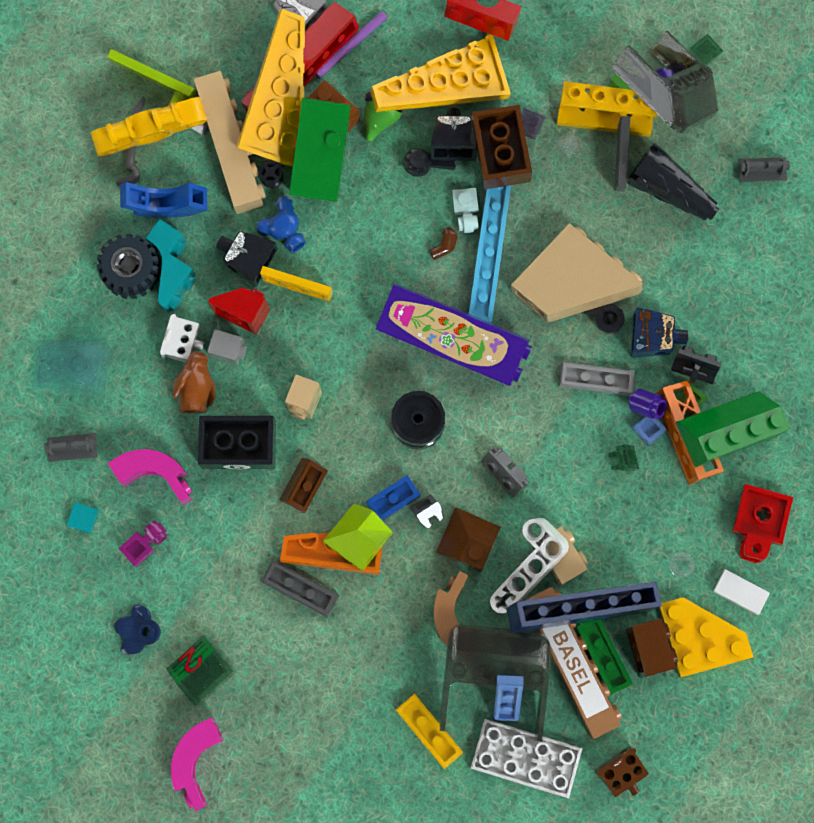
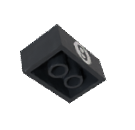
M199 416L198 465L202 469H275L276 420L274 416Z

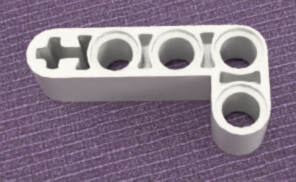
M535 518L525 522L522 530L523 535L536 549L492 595L490 604L495 612L506 613L507 607L517 601H522L568 552L569 545L567 540L546 519ZM534 523L541 527L540 536H536L532 531ZM552 541L559 545L558 554H554L550 550V543ZM535 559L542 563L541 572L535 570L533 566ZM518 577L524 579L526 584L524 589L518 587ZM512 593L513 595L506 600V605H503V597Z

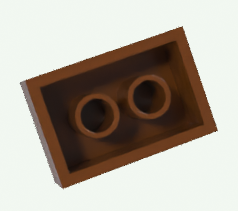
M520 105L472 112V125L476 139V150L483 189L531 182L532 168Z

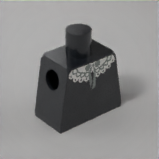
M450 108L447 110V116L440 115L437 117L431 140V160L476 161V139L471 117L461 116V111L458 108Z
M242 231L237 233L234 240L221 236L216 246L217 249L226 253L223 258L225 265L255 288L261 280L260 272L262 267L269 266L278 250L276 242Z

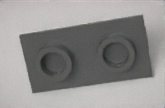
M786 157L738 159L739 182L787 181V170L790 168L789 160L786 161Z
M96 433L47 438L44 450L45 453H48V462L97 457Z
M493 448L481 460L485 469L490 474H493L501 483L503 489L513 497L530 483L527 480L528 476L517 465L511 470L507 467L513 461L502 448Z

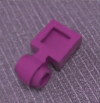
M151 522L144 529L146 533L144 537L139 532H136L118 548L134 567H138L155 551L151 547V543L159 545L168 537L166 534L167 530L161 523Z

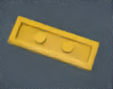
M265 266L262 267L260 272L264 282L328 302L331 300L333 292L329 286Z
M415 693L396 709L398 714L443 769L463 754V751Z

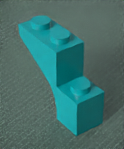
M159 219L147 235L146 240L162 256L158 302L162 309L169 314L172 309L175 310L182 301L181 296L184 291L192 288L196 280L194 278L196 274L191 267L175 258L176 255H181L186 247L184 235Z

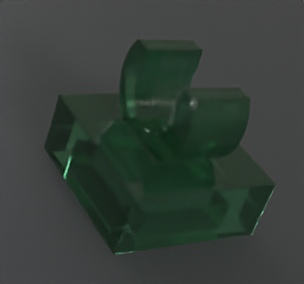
M623 444L616 446V452L613 451L608 454L611 458L618 457L619 463L616 466H612V470L634 471L639 469L634 445Z

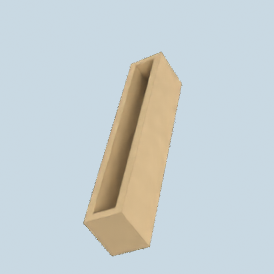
M221 71L195 78L194 82L207 117V123L236 214L263 207L262 198L266 196L262 184L257 185L255 177L259 176L255 162L250 163L248 156L252 155V153L236 148L243 124L242 120L237 121L235 113L239 111L235 98L231 100L229 98L228 92H231L232 89L228 78L223 79Z

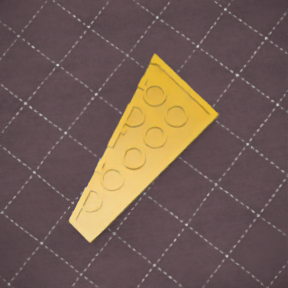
M280 9L236 146L238 149L293 167L301 103L302 98H304L303 48L305 47V17Z
M491 34L478 42L473 41L469 43L468 46L460 50L455 49L430 60L419 68L414 67L408 73L399 77L394 76L372 86L370 90L376 112L508 99L511 95L495 40Z

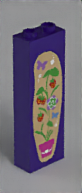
M393 284L376 326V330L508 386L513 381L518 382L523 370L519 368L522 358L527 360L532 346L528 345L530 339L399 284Z

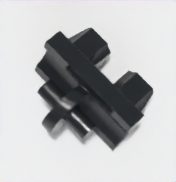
M683 346L677 352L671 371L689 376L688 383L694 384L695 380L698 379L713 385L721 367V362L717 361L715 355L708 353L703 357L695 354L693 348Z

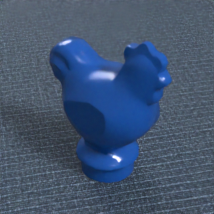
M287 196L279 197L276 202L279 212L270 219H261L257 223V231L263 236L269 235L276 240L286 241L285 248L291 253H295L306 244V241L303 238V234L296 233L299 219L293 211V201L288 199Z

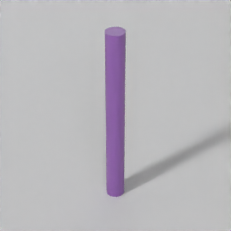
M383 11L377 14L322 66L316 76L320 79L383 23L387 19L386 14Z

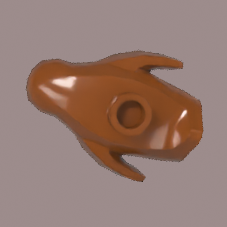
M194 351L188 356L187 362L173 383L172 396L174 398L178 396L181 413H206V404L212 406L215 400L216 389L207 367L209 357L201 351Z

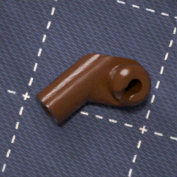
M446 227L442 230L441 244L429 249L433 260L443 257L454 250L457 233L451 227Z

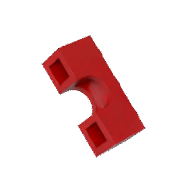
M447 0L444 17L509 41L518 23L522 6L507 0H499L497 5L493 7L481 6L476 0Z

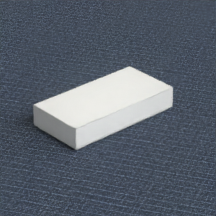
M726 569L723 570L713 590L717 595L757 616L760 614L770 594L768 591Z

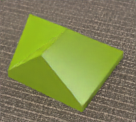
M354 503L323 542L363 572L393 532L373 510Z

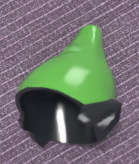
M368 92L364 98L367 101L364 109L365 139L372 142L382 131L393 125L401 117L403 111L376 112L371 92Z

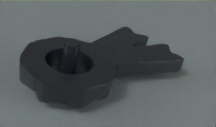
M422 148L410 149L403 158L405 171L414 177L425 176L431 168L455 170L456 168L455 161L431 160V152L427 153Z
M607 304L581 312L595 317L597 328L606 334L618 332L625 322L623 310L614 304Z

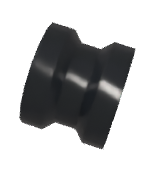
M272 160L261 164L258 172L262 184L271 189L279 187L284 179L280 164Z

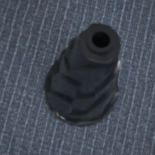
M653 143L649 148L651 150L642 157L629 176L630 179L627 180V183L660 201L671 204L686 213H691L704 221L707 218L712 220L719 210L716 207L717 202L660 146Z

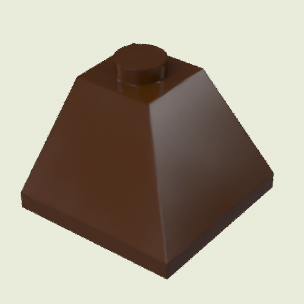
M456 507L436 553L482 572L501 527Z

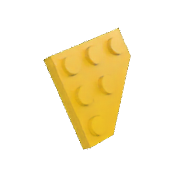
M684 597L664 602L662 607L659 608L663 623H667L670 630L671 638H668L670 647L674 648L677 654L678 663H676L679 677L753 658L746 632Z

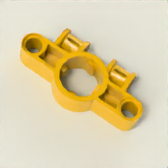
M195 97L178 103L172 102L171 105L163 108H154L126 117L123 121L114 124L108 123L105 127L96 129L90 134L97 156L100 157L134 146L163 140L174 133L206 123L207 117L200 97Z

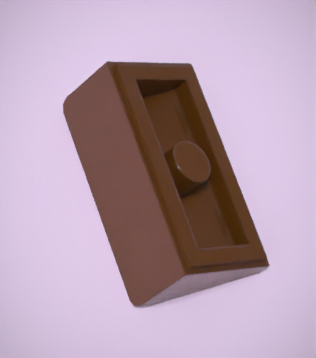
M301 458L279 500L302 513H306L328 470L310 459Z

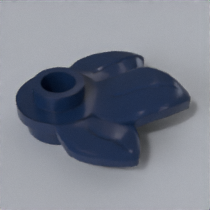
M133 605L131 616L121 617L114 623L116 633L124 638L121 646V652L124 654L140 653L146 645L154 644L161 635L158 623L151 619L150 611L141 605ZM146 628H149L150 630L148 636H145Z

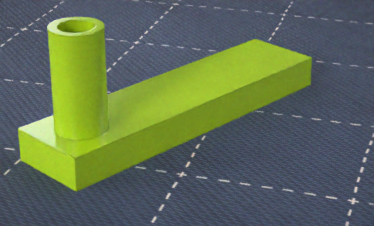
M113 49L110 50L107 56L112 63L174 92L169 105L172 102L178 103L198 96L194 88Z

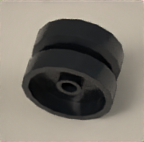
M412 391L404 394L396 401L392 409L391 424L395 437L402 445L411 449L423 450L433 446L440 440L445 429V411L442 403L434 395L425 391ZM419 417L423 418V421L420 423H416L413 420L414 418L417 420Z

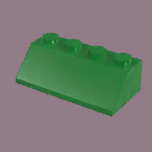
M760 391L675 422L695 468L775 438L791 429L781 406Z

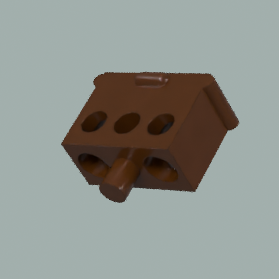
M631 746L622 750L594 771L596 775L601 777L614 797H617L627 789L632 796H635L640 792L636 783L649 775L636 755V749ZM638 766V771L634 773V767ZM627 773L628 778L623 780V775ZM617 780V786L612 787L613 781Z

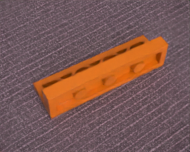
M688 380L664 387L655 394L662 396L667 402V408L662 418L688 485L724 472L720 459L712 461L714 470L705 472L703 465L695 468L675 423L684 419L685 411L693 415L701 413ZM683 388L686 395L685 402L682 403L677 400L673 391Z

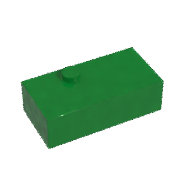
M302 98L289 195L333 202L338 201L351 104Z

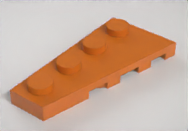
M306 533L284 536L280 562L379 575L383 547L362 572L323 542L329 533Z

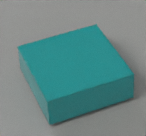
M74 502L66 526L91 534L99 510Z

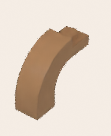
M459 571L457 576L452 574L446 588L450 589L448 593L441 589L437 592L434 603V623L444 645L447 647L448 643V649L452 653L470 663L482 639L464 630L455 617V602L468 578L467 574Z

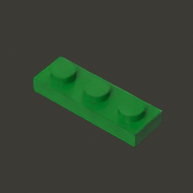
M589 621L576 626L610 695L633 685L602 621Z

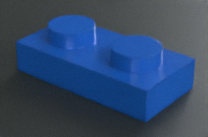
M408 475L367 500L366 503L384 521L421 497Z

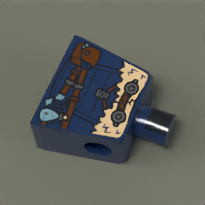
M640 307L636 308L633 318L632 358L670 355L673 351L674 343L687 344L688 330L675 329L674 316Z

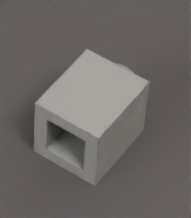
M214 329L207 353L211 358L238 365L239 360H243L245 357L247 346L244 345L245 342L242 337Z

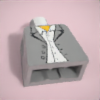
M276 0L273 8L277 17L280 9L305 17L306 32L307 28L314 24L327 8V1Z

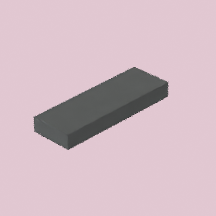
M622 116L618 122L615 190L620 192L625 191L627 184L630 116Z
M274 560L262 580V583L325 617H328L339 597L338 594Z

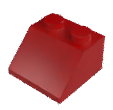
M243 287L211 297L208 301L215 315L255 335L259 332L270 312L264 294L254 288L248 290Z

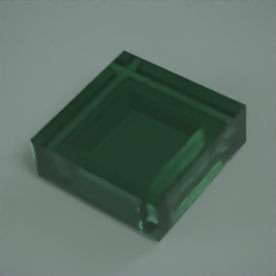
M709 34L700 39L689 50L704 67L723 52Z

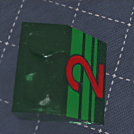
M205 635L199 638L166 668L177 686L195 706L202 705L237 673Z

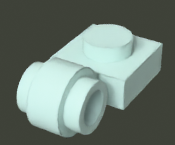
M476 188L452 190L455 216L462 215V217H458L459 231L472 233L474 230H478L477 215L472 216V214H476L479 211Z

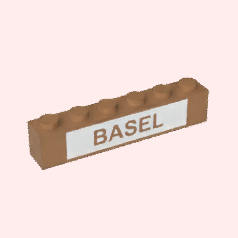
M550 587L526 600L559 596L561 594L558 590L554 592L553 588ZM576 624L537 629L548 652L550 651V656L591 739H595L621 726L619 720L622 719V716L616 705L611 706L607 698L610 696V692L604 681L599 682L596 676L599 670L592 658L588 660L584 652L587 646L582 636L577 637L573 630Z

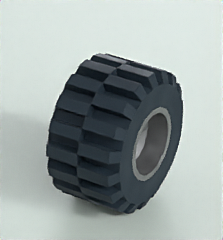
M121 234L117 235V240H108L109 246H102L100 249L103 254H98L97 257L99 276L105 286L116 296L120 294L125 299L128 296L136 299L137 294L141 293L143 297L147 295L146 290L150 289L152 291L155 288L153 283H158L160 279L158 273H161L159 258L147 240L143 241L141 236L136 235L133 238L132 234H126V238H122Z

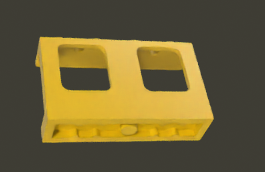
M564 81L557 125L618 133L620 117L629 115L631 116L629 134L650 137L653 118L658 117V112L636 90Z

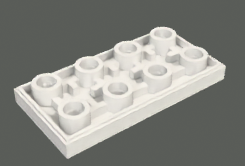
M484 719L471 769L569 798L583 748Z

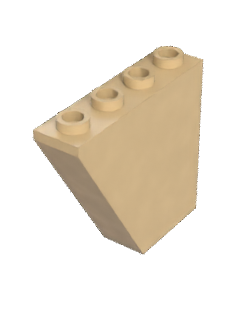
M569 223L511 284V289L518 299L549 323L639 295L642 291L643 283L638 274L626 270L623 267V263L617 257H610L605 253V249L601 244L596 241L592 242L581 228H574Z

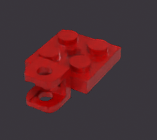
M748 484L743 485L732 530L733 533L743 535L739 550L742 560L758 564L768 556L771 543L779 546L783 544L793 497ZM765 509V514L769 515V518L761 521L756 512ZM752 547L756 549L757 553L752 550Z

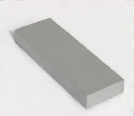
M562 362L559 387L630 396L633 393L635 371Z

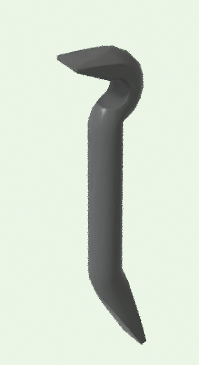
M144 96L139 100L131 115L142 112L146 101ZM136 146L126 149L125 166L133 174L130 177L116 181L117 186L124 182L135 184L140 178V171L135 165Z

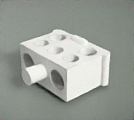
M172 314L160 350L162 358L168 357L187 362L188 356L193 352V348L203 350L205 342L196 340L200 328L199 323L178 318L175 314ZM187 328H192L190 332L185 331ZM184 339L189 340L187 343H182ZM184 350V351H185L184 354H182V355L178 354L179 351Z

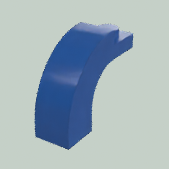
M124 182L120 184V207L133 210V215L150 218L192 216L207 211V188L186 183L175 188L153 189Z

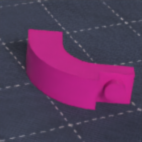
M148 449L133 450L116 457L108 463L119 482L125 487L142 476L158 475L166 479L182 504L185 505L192 500L189 495L192 492L190 486L185 479L180 481L187 473L174 459L164 453Z
M214 718L202 721L191 728L178 743L172 758L171 779L174 790L177 792L185 788L187 792L184 794L186 803L189 808L193 807L195 811L208 806L196 779L197 761L208 748L224 741Z

